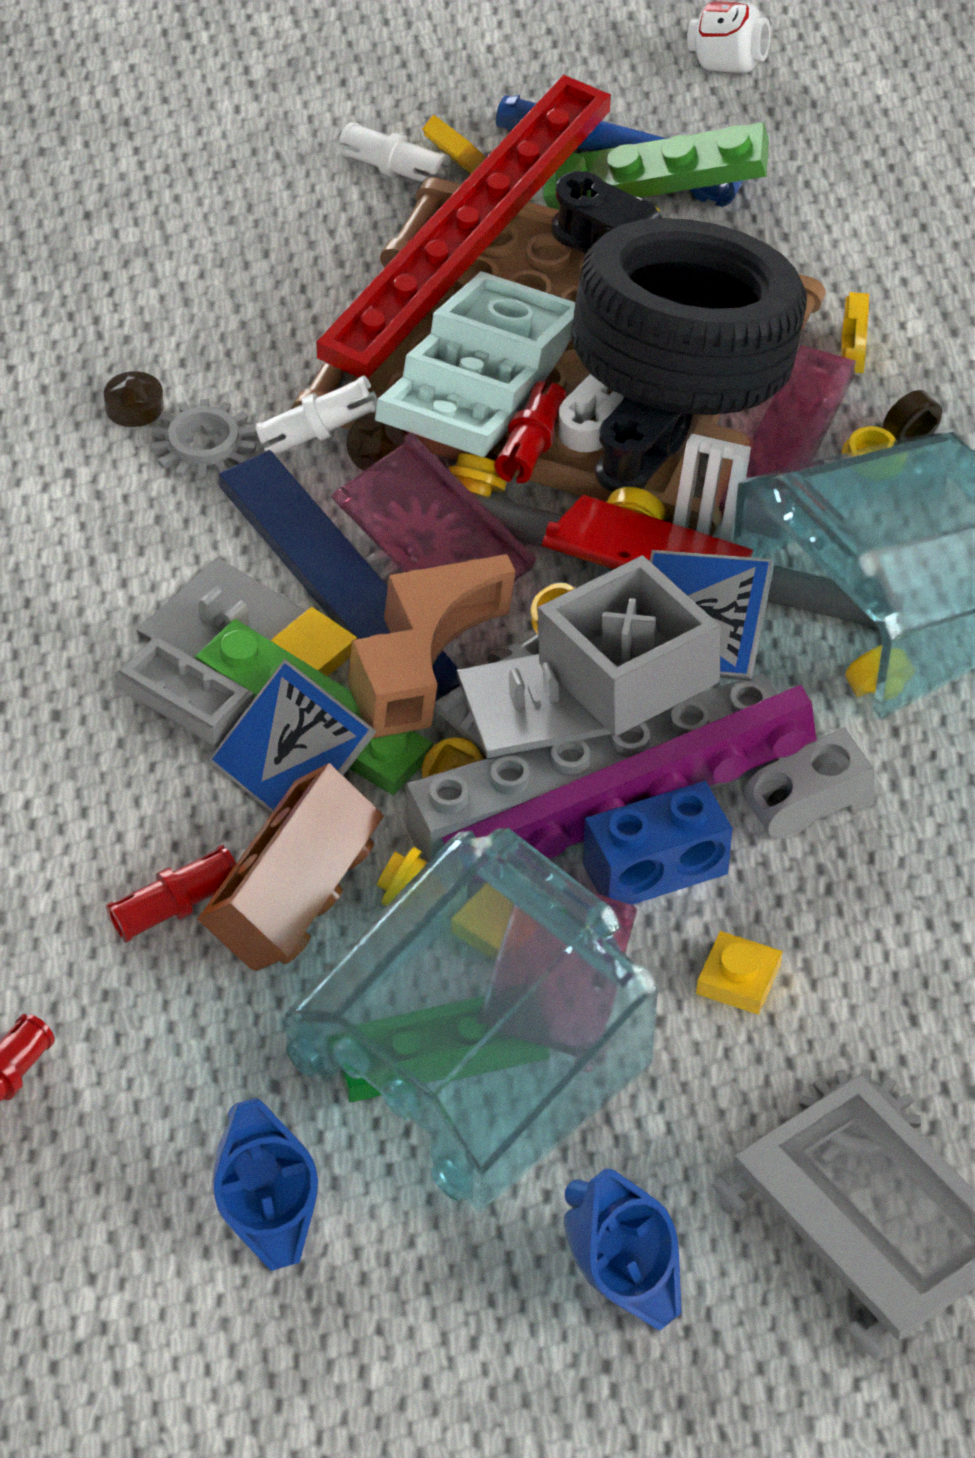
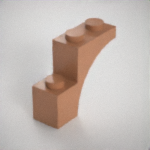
M507 554L389 575L384 620L390 633L352 640L348 686L363 721L377 731L372 739L432 727L438 685L432 665L438 655L453 639L467 629L490 619L509 615L516 571Z

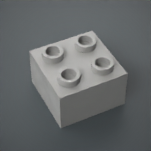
M643 555L538 607L539 664L542 666L543 663L549 662L557 681L614 737L720 683L721 626Z

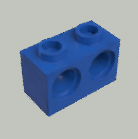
M705 780L585 818L583 866L607 912L615 911L727 875L733 828Z

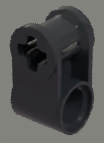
M574 171L566 173L556 183L555 194L560 205L559 212L552 219V235L562 245L574 248L584 254L605 233L620 225L639 220L662 218L658 210L647 200L635 197L589 172ZM588 190L591 191L590 197L587 196ZM568 222L571 223L570 230L567 228Z
M624 397L622 402L603 420L599 427V442L604 447L603 455L596 464V480L600 486L610 492L623 487L643 489L669 456L674 455L680 449L689 433L694 414L657 409Z

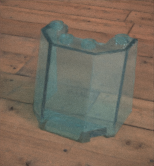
M953 431L908 437L750 477L738 483L733 543L753 549L752 558H765L796 542L877 625L883 643L873 713L880 720L975 670V450L971 449Z
M509 828L496 829L487 837L476 838L472 831L459 832L439 850L285 1012L286 1052L293 1065L308 1077H313L317 1074L324 1080H331L342 1068L352 1078L359 1079L362 1077L382 1094L385 1103L395 1115L403 1120L412 1119L431 1135V1158L434 1164L431 1174L439 1189L452 1200L459 1201L464 1198L481 1213L652 1065L658 987L646 967L634 963L621 951L613 934L622 926L610 906Z

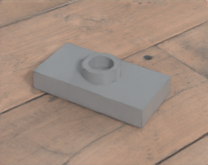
M157 635L115 673L117 688L213 746L232 729L254 700L253 692Z

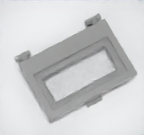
M861 1074L734 1155L733 1166L742 1174L740 1179L730 1185L720 1176L712 1183V1187L721 1195L719 1204L728 1213L735 1210L738 1215H743L749 1209L746 1201L759 1192L874 1314L878 1322L867 1330L858 1321L853 1322L847 1328L848 1333L856 1340L855 1350L864 1359L870 1355L876 1362L880 1361L886 1355V1351L882 1346L895 1337L899 1341L975 1288V1190Z

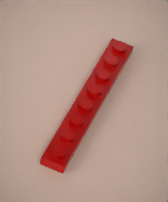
M563 74L316 341L317 359L358 378L365 376L369 379L610 112L611 94Z

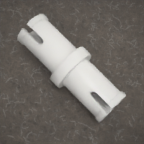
M349 122L340 135L339 142L350 145L349 147L339 146L338 151L340 155L379 168L380 173L385 176L395 178L399 174L423 182L429 177L447 180L450 174V168L440 166V164L446 166L451 164V158L448 154L438 153L412 144L406 135L395 132L389 136L360 126L356 122Z
M361 376L356 381L320 397L312 393L302 398V405L266 421L262 420L256 423V430L261 444L266 441L269 444L264 447V450H271L275 456H278L279 453L315 437L320 441L328 439L334 435L333 429L369 413H375L378 399L374 391L368 392L367 390L371 387L369 380L365 376Z

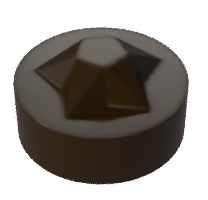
M129 371L116 375L108 381L104 388V403L107 416L116 424L125 427H141L154 422L161 415L164 408L161 383L154 376L140 371Z
M912 391L900 398L891 407L884 419L882 428L894 436L901 450L913 449L926 442L937 430L942 418V407L926 391Z
M375 412L364 416L353 424L347 436V451L350 459L359 469L370 474H381L391 471L404 461L408 454L410 443L407 431L376 421Z

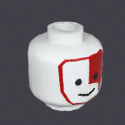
M711 1L703 7L699 18H693L689 23L687 34L688 48L690 51H696L698 61L705 70L746 74L756 67L758 61H764L768 55L770 23L766 17H761L759 9L751 3Z

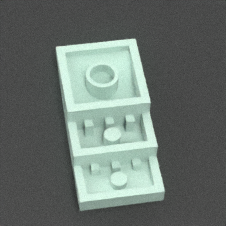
M480 271L434 312L431 333L406 355L403 377L378 398L375 420L484 458L508 432V424L514 414L523 410L530 396L532 386L536 382L547 379L571 340L575 302Z

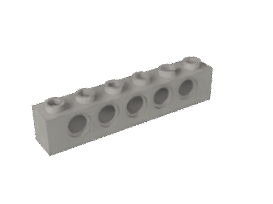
M765 673L752 676V681L739 680L701 692L615 737L609 734L487 758L406 783L407 831L415 847L422 851L421 858L433 865L430 877L450 872L451 869L442 837L777 694ZM779 757L745 771L733 781L712 785L710 789L753 776L760 769L778 761Z

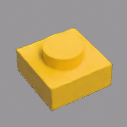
M719 931L697 980L696 994L759 1015L781 966L783 951Z

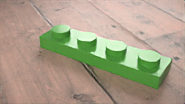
M764 122L743 126L735 125L725 129L691 135H677L668 139L633 145L624 144L615 148L581 154L574 153L568 157L545 183L543 197L547 207L559 210L560 204L555 194L556 183L560 177L574 171H585L595 174L603 181L639 198L767 177L769 137ZM588 190L587 196L590 197L591 191Z
M237 619L231 621L195 655V659L253 692L254 698L282 661L286 659L362 719L350 690ZM415 731L373 738L349 769L394 796L422 767L426 754L433 747V742Z

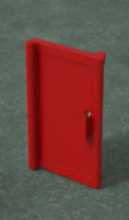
M582 495L557 523L551 521L548 523L542 540V547L612 570L642 555L650 561L652 550L752 557L754 551L753 549L586 495Z

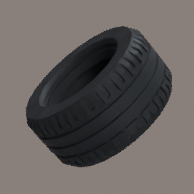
M660 218L639 220L620 225L605 233L587 251L579 279L571 340L582 364L594 378L610 390L635 402L657 409L684 414L718 415L736 413L759 406L779 392L790 379L804 321L807 292L796 268L783 254L767 243L744 232L718 224L691 219Z

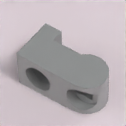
M843 727L815 742L805 745L800 751L791 756L779 757L778 761L757 771L744 786L743 795L769 835L780 839L802 831L813 821L845 807H848L853 813L875 805L874 768L846 728Z

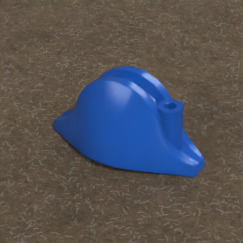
M253 1098L238 1102L228 1112L229 1125L228 1128H225L218 1145L212 1177L214 1197L218 1211L225 1222L255 1255L273 1271L300 1263L317 1197V1170L313 1158L304 1145L260 1099Z
M605 1168L589 1182L580 1179L571 1181L565 1189L564 1197L567 1204L572 1208L564 1215L563 1223L570 1250L577 1266L588 1283L606 1299L661 1331L682 1313L678 1239L675 1226L667 1209L654 1197L613 1169Z

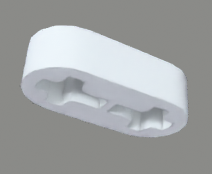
M591 374L584 379L559 407L558 436L565 446L578 452H593L603 448L599 442V427L603 420L615 410L624 398V396L614 391L608 395L609 388ZM596 415V422L591 421V419Z

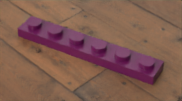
M800 684L442 837L451 872L460 890L478 885H489L493 880L497 882L507 873L537 860L558 856L566 848L584 841L585 818L705 780L709 787L717 783L730 782L740 777L749 769L777 757H788L797 753L805 745L817 741L812 702Z

